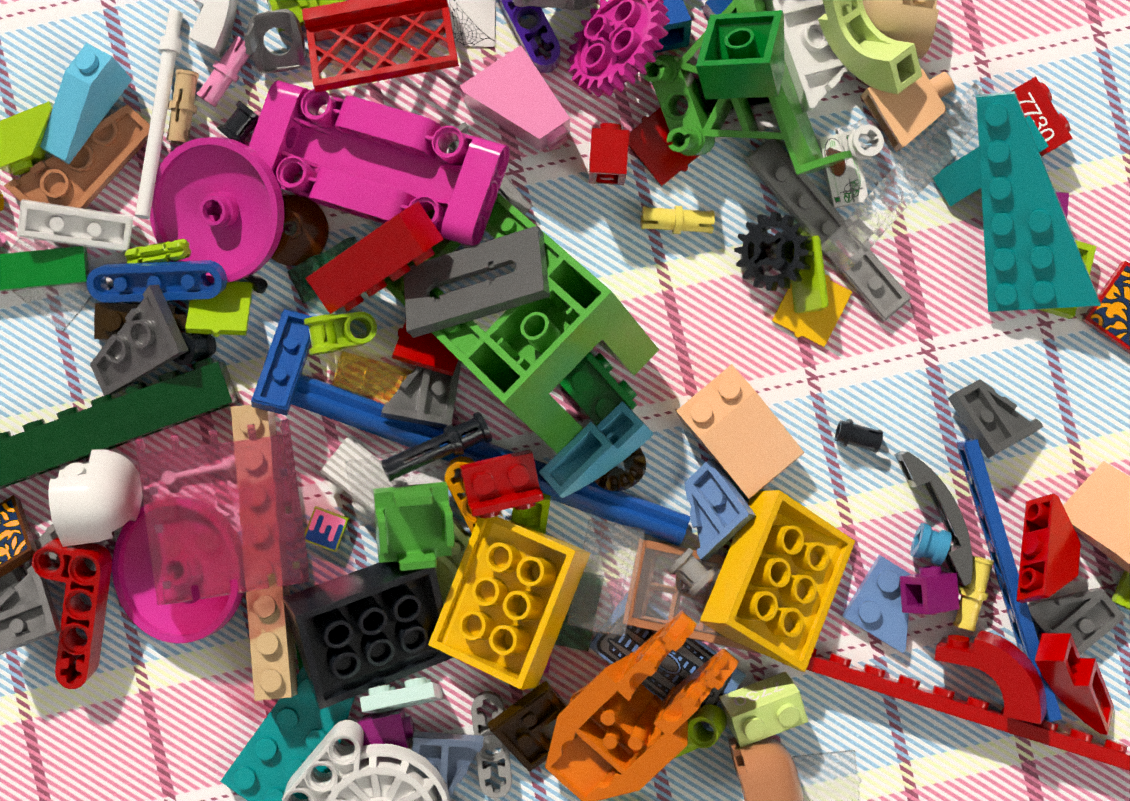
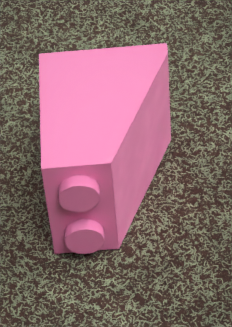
M521 45L460 85L463 100L469 108L540 152L547 147L552 151L568 140L566 134L570 132V117Z

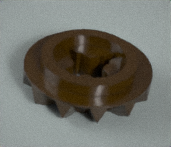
M639 447L623 461L625 471L616 466L594 482L601 488L609 491H623L636 485L646 471V458L641 448Z

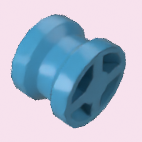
M921 523L914 535L910 555L918 559L922 557L929 558L932 564L940 566L944 562L950 548L951 532L945 530L937 532L932 530L931 525Z

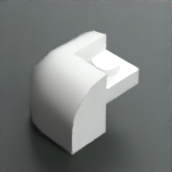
M91 450L89 462H75L60 466L58 478L50 479L48 497L51 519L63 547L100 542L113 538L111 532L122 527L129 520L136 521L141 508L144 484L132 461L119 453L109 450Z

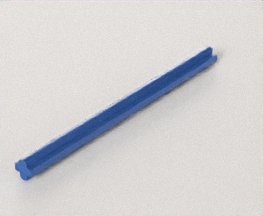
M301 374L291 403L297 407L409 448L443 434V428L381 417L385 404ZM483 441L465 449L464 454L461 456L469 457L474 462L515 452ZM449 454L441 459L450 462L453 458L459 456ZM534 459L539 487L544 494L551 496V500L680 546V543H682L690 522V516L623 491L605 490L594 481L582 489L561 498L539 473L547 464Z

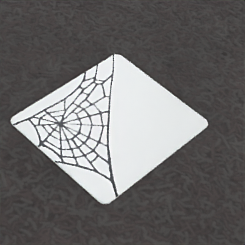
M450 0L449 9L455 46L493 47L495 45L496 0Z

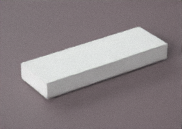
M22 199L17 237L126 252L130 248L134 216Z

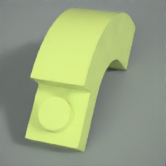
M823 0L826 13L818 18L822 32L838 59L858 79L878 90L899 94L922 77L915 44L893 40L881 33L868 17L862 0Z

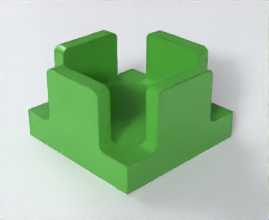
M446 482L373 489L379 563L396 561L401 571L437 567L436 557L452 555V547H455L453 513L449 505L448 485Z

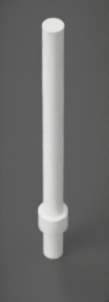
M169 10L165 35L161 36L159 53L162 55L135 217L141 219H150L176 57H179L181 54L182 40L179 37L183 13L178 10Z

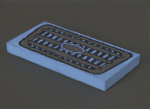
M629 591L588 645L590 649L610 664L634 652L656 633L655 631L622 624ZM648 601L645 616L668 621V616ZM687 638L685 643L676 652L672 650L664 658L657 671L651 677L648 676L642 682V685L652 694L657 695L663 700L673 686L676 687L717 654V652L702 641ZM736 667L734 672L725 681L723 687L719 690L716 688L711 690L706 699L701 703L699 709L709 704L716 705L722 709L719 696L735 691L746 677V674ZM701 721L702 726L707 729L710 724Z

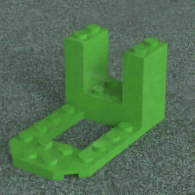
M498 193L485 232L493 239L536 225ZM434 209L426 212L431 220L435 213ZM543 232L550 297L506 310L486 332L471 320L432 332V334L504 405L558 454L583 427L549 393L597 344L602 346L634 376L659 349L615 294ZM443 238L442 241L431 247L435 255L427 260L452 253L461 243ZM412 260V261H410V262L407 263V264H408V266H411V265H414L415 263H414L413 260ZM389 276L384 279L387 284L386 288L405 306L404 276H401L394 282H392ZM437 287L431 291L430 297L439 298V295L445 293Z

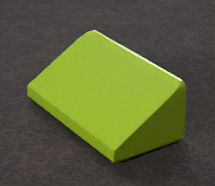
M819 235L811 236L812 241L805 245L807 250L814 252L813 256L805 257L804 261L811 266L810 270L800 269L801 282H795L790 279L795 313L821 311L829 305Z

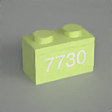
M786 671L719 696L723 711L727 717V725L740 747L808 722L800 691Z

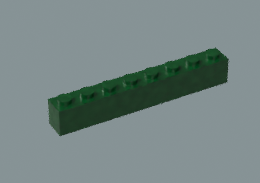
M207 358L192 364L194 370L180 374L179 370H175L158 376L160 382L147 387L145 382L129 386L124 389L126 395L115 399L112 398L111 394L90 401L92 407L79 411L78 407L56 413L57 420L46 424L44 419L27 423L22 426L24 432L11 436L10 431L0 433V490L56 470L62 465H69L89 458L91 450H111L240 403L226 363L214 362L213 358Z

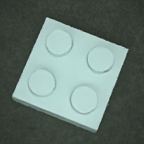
M420 677L404 681L405 688L396 689L395 686L390 687V685L369 688L368 696L359 697L361 709L364 713L377 714L443 700L441 685L431 682V679H426V677Z

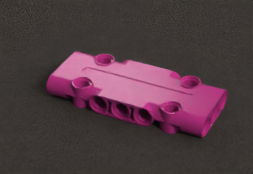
M279 80L275 81L268 91L248 146L258 153L269 165L279 183L280 189L290 191L298 197H309L310 200L320 205L381 224L386 223L398 213L419 201L425 212L432 209L435 210L431 221L443 238L468 246H474L481 242L510 158L509 146L464 134L454 126L441 127L436 121L421 115L354 96L346 95L344 99L331 96L327 91L316 93L314 89L310 90ZM327 104L325 112L318 115L319 109ZM459 141L457 150L449 154L446 153L448 146L452 142ZM303 171L301 179L293 183L296 174Z

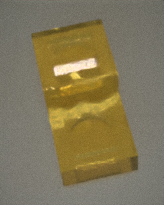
M341 351L332 385L390 401L402 382L413 370Z

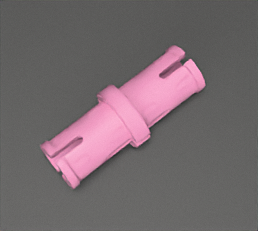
M235 36L234 41L221 60H215L212 65L214 70L196 93L197 96L215 108L230 84L238 81L240 77L237 74L250 57L246 53L245 40L243 41L241 37Z

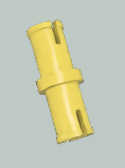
M675 205L674 209L642 206L641 229L672 230L673 234H681V231L713 233L714 227L712 225L715 223V213L713 210H684L682 206Z
M972 555V580L970 584L966 586L961 585L958 593L962 594L959 602L960 609L957 610L953 625L962 629L976 631L982 603L987 601L989 595L985 591L994 561Z

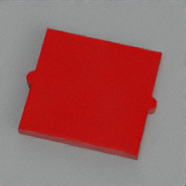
M660 107L649 117L643 116L641 123L629 132L628 147L662 187L680 171L686 172L688 165L700 155L687 156L669 148L673 142H667V136L670 131Z
M405 320L403 328L398 329L397 336L399 339L392 359L453 376L459 359L432 333L413 338L406 331Z

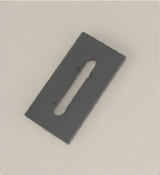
M538 226L424 261L418 266L415 264L409 266L411 270L403 275L406 331L413 338L550 297L544 234ZM516 264V268L512 273L494 278V281L480 282L439 295V298L430 297V293L434 288L507 265Z

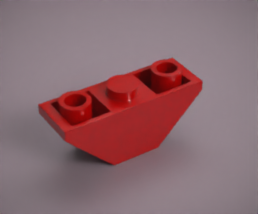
M1054 493L1026 501L1017 601L1020 603L1051 597L1079 574L1081 541L1059 496Z

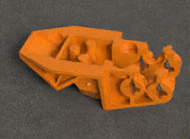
M683 611L673 617L634 652L604 668L588 685L575 692L571 696L569 704L558 714L545 768L581 801H599L641 790L687 746L688 719L699 709L701 703L706 699L713 688L719 690L723 687L725 681L736 669L739 661L726 649H722L676 687L673 686L663 700L657 695L652 694L642 685V682L648 676L651 677L657 671L664 658L672 650L676 652L693 633L697 623Z

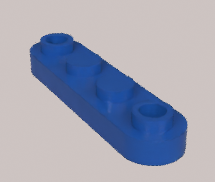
M211 260L105 264L89 273L86 284L90 295L97 301L104 303L142 301L144 299L143 293L150 285L158 284L166 301L211 299L226 288L227 274L220 264ZM206 273L212 274L214 283H210L207 280ZM106 277L112 279L113 287L108 285Z

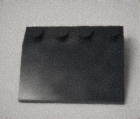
M396 561L377 563L283 597L290 627L320 710L367 692L369 688L388 684L454 658L428 645L443 608L435 567L401 571Z

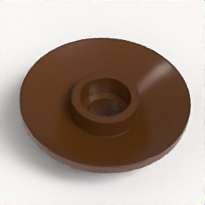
M297 195L282 196L284 202L283 232L278 247L271 259L287 266L307 264L317 258L326 246L329 236L327 218L323 210L309 198L298 197ZM291 222L297 225L296 233L287 235L285 233V226Z

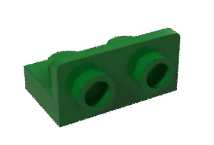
M589 352L559 384L597 426L622 401L633 410L637 406L633 400L637 394L624 379L618 383L610 375L609 372L614 368L600 352L595 357Z

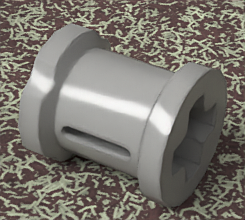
M688 548L667 571L670 574L675 573L690 588L689 593L694 596L716 573L712 569L707 570L692 555L693 551Z

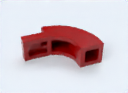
M982 630L975 637L974 643H971L970 639L965 636L948 635L947 638L943 637L936 645L934 660L979 669L988 674L997 683L1004 699L1003 717L1036 724L1042 723L1047 709L1044 685L1031 660L1017 646L1001 636Z

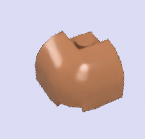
M770 736L744 747L739 746L735 737L727 739L735 772L741 784L744 801H805L796 765L786 747L776 738Z

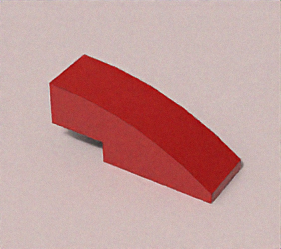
M1042 633L1035 662L1043 678L1058 698L1076 716L1099 734L1108 735L1114 705L1096 658H1081L1071 633Z

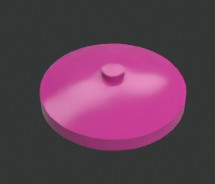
M198 138L176 147L158 167L150 222L157 243L173 242L179 239H185L189 242V248L191 249L190 257L178 261H215L224 268L227 274V282H232L254 274L274 254L283 232L284 202L274 173L264 159L253 149L229 138ZM206 273L207 280L210 283H214L212 274Z
M172 497L156 500L140 508L136 521L129 520L123 526L117 538L112 559L114 587L124 611L142 631L151 637L168 643H188L216 633L234 616L245 590L242 544L229 521L214 507L189 497Z

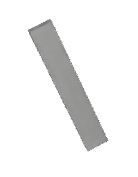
M776 139L766 140L745 158L744 161L789 214L795 217V221L806 226L804 231L810 237L819 235L824 255L882 322H885L912 299L806 174H796L790 155Z

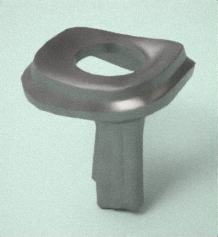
M288 9L266 11L255 14L249 19L247 33L244 36L246 53L252 55L254 64L259 72L276 73L303 67L306 57L305 43L299 20L292 11ZM282 28L290 34L292 46L286 53L275 54L266 48L264 35L269 29Z

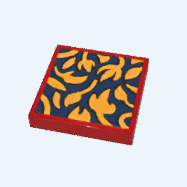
M1123 261L1098 295L1101 306H1090L1081 320L1130 354V263Z

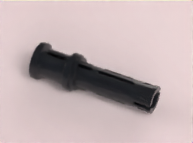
M477 412L473 414L472 419L459 425L453 426L450 424L445 426L443 434L415 445L388 459H383L380 462L389 482L449 454L461 456L464 454L465 449L480 442H492V436L482 414ZM431 450V452H429V453H427V454H424V455H422V456H420V457H418V458H416V459H413V460H411V461H409V462H407V463H404V462H406V461H408V460H410V459H412V458H414V457H417V456H419V455H421V454H423V453H426V452H428V451Z

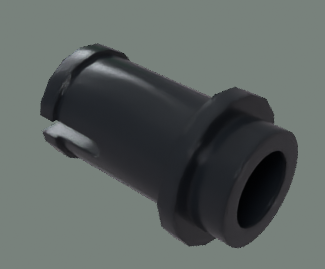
M847 419V421L840 420L835 432V441L840 442L842 447H846L849 444L877 453L882 444L883 431L853 424L852 419Z

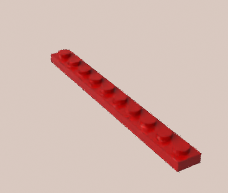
M815 647L806 670L1130 771L1128 746L1111 739H1106L1105 744L1092 741L1093 735L1072 728L1069 734L1057 730L1059 724L1043 719L1041 724L1003 717L1004 706L1001 712L989 709L990 703L973 696H968L967 701L954 698L955 691L937 685H934L933 690L919 687L920 680L900 674L897 680L885 676L886 670L874 665L865 664L864 669L852 666V659L839 654L831 653L830 658L817 655V648Z

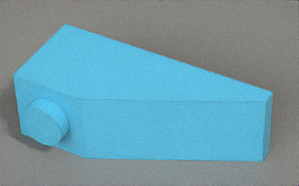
M86 43L65 70L40 145L44 151L70 164L130 84L132 78L113 56Z

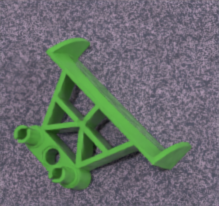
M733 0L721 14L767 11L764 0ZM705 32L682 57L664 54L656 57L654 63L647 62L645 64L648 75L643 77L648 82H652L670 131L667 136V142H673L669 146L673 151L687 156L704 155L714 147L715 137L780 139L785 141L797 175L815 173L852 158L850 150L823 158L807 112L803 113L785 59V70L778 97H768L781 132L759 131L748 98L718 99L708 117L693 73L698 74L696 63ZM682 96L688 101V109L683 115L677 110V101ZM734 106L742 130L721 129L731 108Z

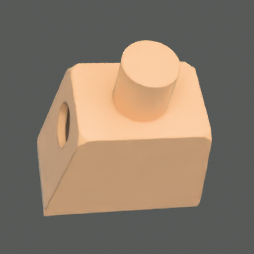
M921 68L922 77L899 94L881 91L871 86L862 93L861 98L895 153L904 148L947 111L941 98L954 91L955 86L946 72H942L929 80Z

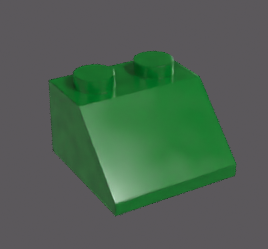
M783 10L710 15L696 63L705 99L778 97L785 70Z

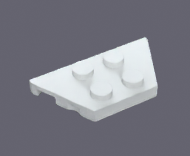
M764 0L767 11L783 10L784 59L803 113L808 112L818 104L828 91L834 88L844 74L849 72L829 46L820 27L818 18L826 13L823 0Z

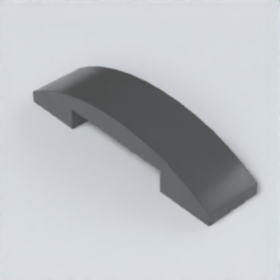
M907 451L895 453L894 455L909 486L919 487L923 484L925 485L946 530L951 532L953 545L950 546L945 558L950 572L957 573L958 584L963 586L970 584L973 571L971 543L965 520L954 497L938 475L919 458Z

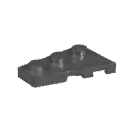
M159 284L150 285L143 293L144 299L137 308L130 310L125 317L127 321L120 331L109 338L90 363L104 396L118 393L189 351Z

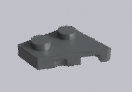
M981 379L960 389L948 398L974 439H978L979 446L988 459L1044 427L1036 418L1029 421L1016 412L1017 405L1006 397L998 395L991 386Z

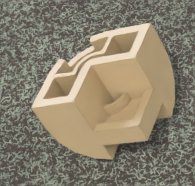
M862 0L868 17L881 33L893 40L914 43L918 59H922L926 55L937 24L939 9H936L937 0Z

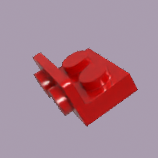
M531 449L459 465L467 505L473 517L492 518L499 515L501 510L509 508L525 510L534 507L536 502L544 500L543 492L539 487Z

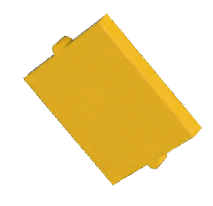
M825 275L829 304L827 308L815 312L795 313L791 283L772 322L794 332L796 338L802 336L825 347L852 291L831 281L830 277Z

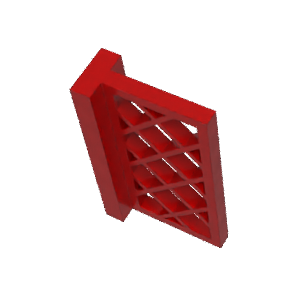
M348 0L302 9L303 21L307 32L313 87L316 93L459 66L448 0ZM443 19V22L435 31L423 26L427 21ZM408 27L399 38L387 32L390 28ZM416 32L428 38L420 49L407 43ZM372 33L363 45L352 39L357 34ZM380 39L392 44L383 56L371 50ZM337 40L328 51L317 46L319 41ZM436 43L449 50V55L435 58L427 53ZM345 45L357 51L348 62L336 57ZM400 50L413 56L407 63L396 64L391 61ZM365 56L377 62L371 70L361 71L356 68ZM329 63L341 68L336 76L321 79V72Z

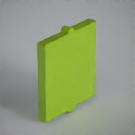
M227 282L224 291L211 299L190 300L185 327L186 333L213 334L214 337H219L220 334L247 336L253 284L250 282Z

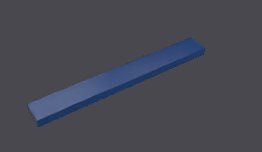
M967 439L957 442V449L991 560L994 561V571L1017 647L1031 660L1043 682L1047 702L1044 719L1049 722L1060 720L1062 716L1055 693L1043 678L1035 662L1039 640L1027 602L1020 603L1017 601L1019 574L978 439Z

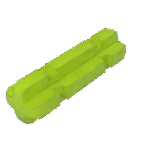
M185 239L151 244L145 247H134L125 252L127 263L170 262L172 260H183L191 255L189 242Z

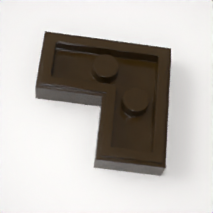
M544 681L487 724L490 731L531 772L547 760L551 739L542 728L555 720L567 705L547 681Z

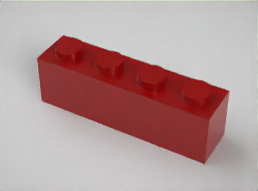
M418 201L306 277V280L330 314L342 306L348 312L365 301L361 295L362 293L366 292L371 297L386 287L387 284L384 281L386 277L389 276L392 282L409 272L411 269L407 263L413 260L415 265L418 266L435 255L431 247L442 241L443 237Z

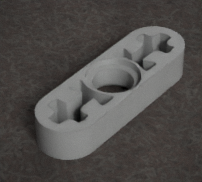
M493 691L481 692L473 700L471 714L474 735L485 737L493 734L489 727L479 730V725L486 726L485 713L478 711V707L483 706L485 699H489L491 705H497L498 707L497 710L493 711L492 719L505 711L502 698ZM503 744L501 750L495 754H489L482 748L476 754L480 788L488 797H503L509 792L512 785L510 752ZM504 758L505 763L498 762L497 767L499 777H505L506 781H502L500 788L495 789L493 783L486 782V779L491 778V763L484 766L483 761L496 762Z

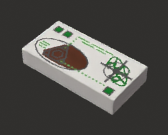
M853 131L820 137L817 142L823 158L848 151L847 140ZM852 156L848 160L823 169L830 202L835 209L869 201L861 160Z

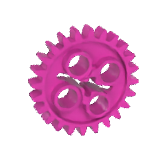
M600 0V8L598 10L590 9L592 17L589 20L581 21V24L584 26L583 30L574 33L573 36L578 41L569 46V49L574 52V54L567 58V62L572 65L568 69V72L573 75L572 81L591 95L593 93L597 97H600L603 93L611 96L614 88L619 92H623L625 82L627 81L634 85L635 75L638 72L645 75V64L647 62L654 63L656 59L652 54L654 51L661 50L664 47L659 43V39L668 35V32L663 27L670 22V19L665 16L669 10L663 5L664 1L609 0L607 2L606 0Z

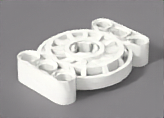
M353 720L340 721L330 730L289 779L282 801H451L445 781L439 771L425 757L411 749L393 744H370L363 746L364 731ZM342 738L349 739L354 745L349 747L343 746L338 740ZM326 766L331 772L321 773L315 767ZM297 792L303 793V794H305L308 798H307V799H299V798H296V797L293 795V793H297Z

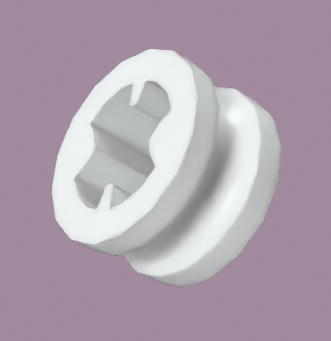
M869 124L862 125L851 132L847 140L848 151L850 150L852 156L859 160H868L881 151L884 144L881 131ZM865 135L870 138L868 143H872V146L866 150L860 146L863 142L858 140Z

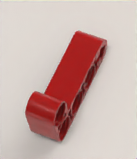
M55 538L35 552L32 558V567L42 578L66 583L61 619L62 631L59 634L55 677L63 687L77 689L97 671L99 666L112 569V556L109 550L99 544L87 543L63 547L60 539ZM49 552H53L59 557L60 565L51 560ZM85 558L94 562L96 571H92L86 566ZM80 593L87 595L92 605L85 604L80 597ZM76 628L82 629L86 633L87 639L81 638L77 634Z

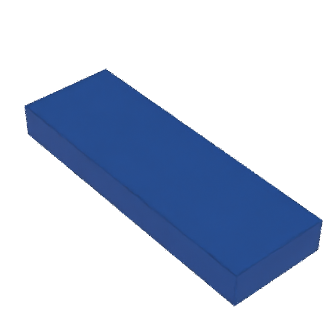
M283 309L251 400L252 407L288 415L309 354V349L312 345L309 327L304 325V319L314 316Z

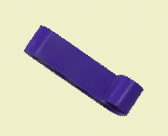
M497 0L518 42L540 73H549L555 70L560 63V44L542 8L536 6L518 7L514 5L513 0ZM525 15H532L538 20L536 26L530 29L521 27L518 22ZM539 37H541V44L545 51H550V59L545 60L543 55L539 56L538 44L536 42Z

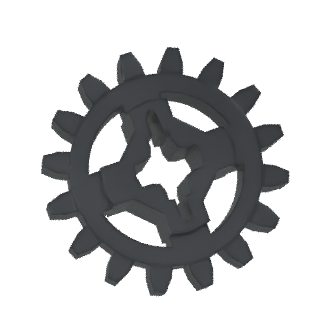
M771 212L769 219L767 215L759 214L757 215L758 224L746 223V227L749 230L747 235L738 234L737 237L743 241V246L734 248V252L742 254L743 259L739 260L736 266L746 267L747 270L742 277L746 280L754 279V287L763 288L766 285L767 291H776L779 285L781 289H789V279L795 282L802 281V277L799 274L800 269L810 270L811 266L804 261L805 257L814 255V252L807 250L805 246L812 241V237L801 235L806 226L801 223L794 224L795 217L785 215L782 218L781 213ZM772 228L784 230L782 233L778 232L775 236L767 232V230ZM774 267L781 274L769 276L765 272L770 271Z

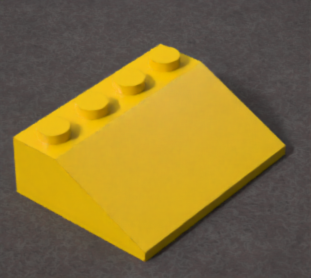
M759 491L748 502L756 516L735 534L700 622L726 638L798 671L805 672L855 540L782 491Z
M499 515L486 519L478 517L428 645L520 690L536 688L540 683L591 553Z

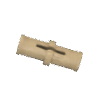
M177 69L175 72L173 100L169 101L168 104L171 114L166 141L182 145L189 141L192 116L197 114V105H194L199 74L190 70Z

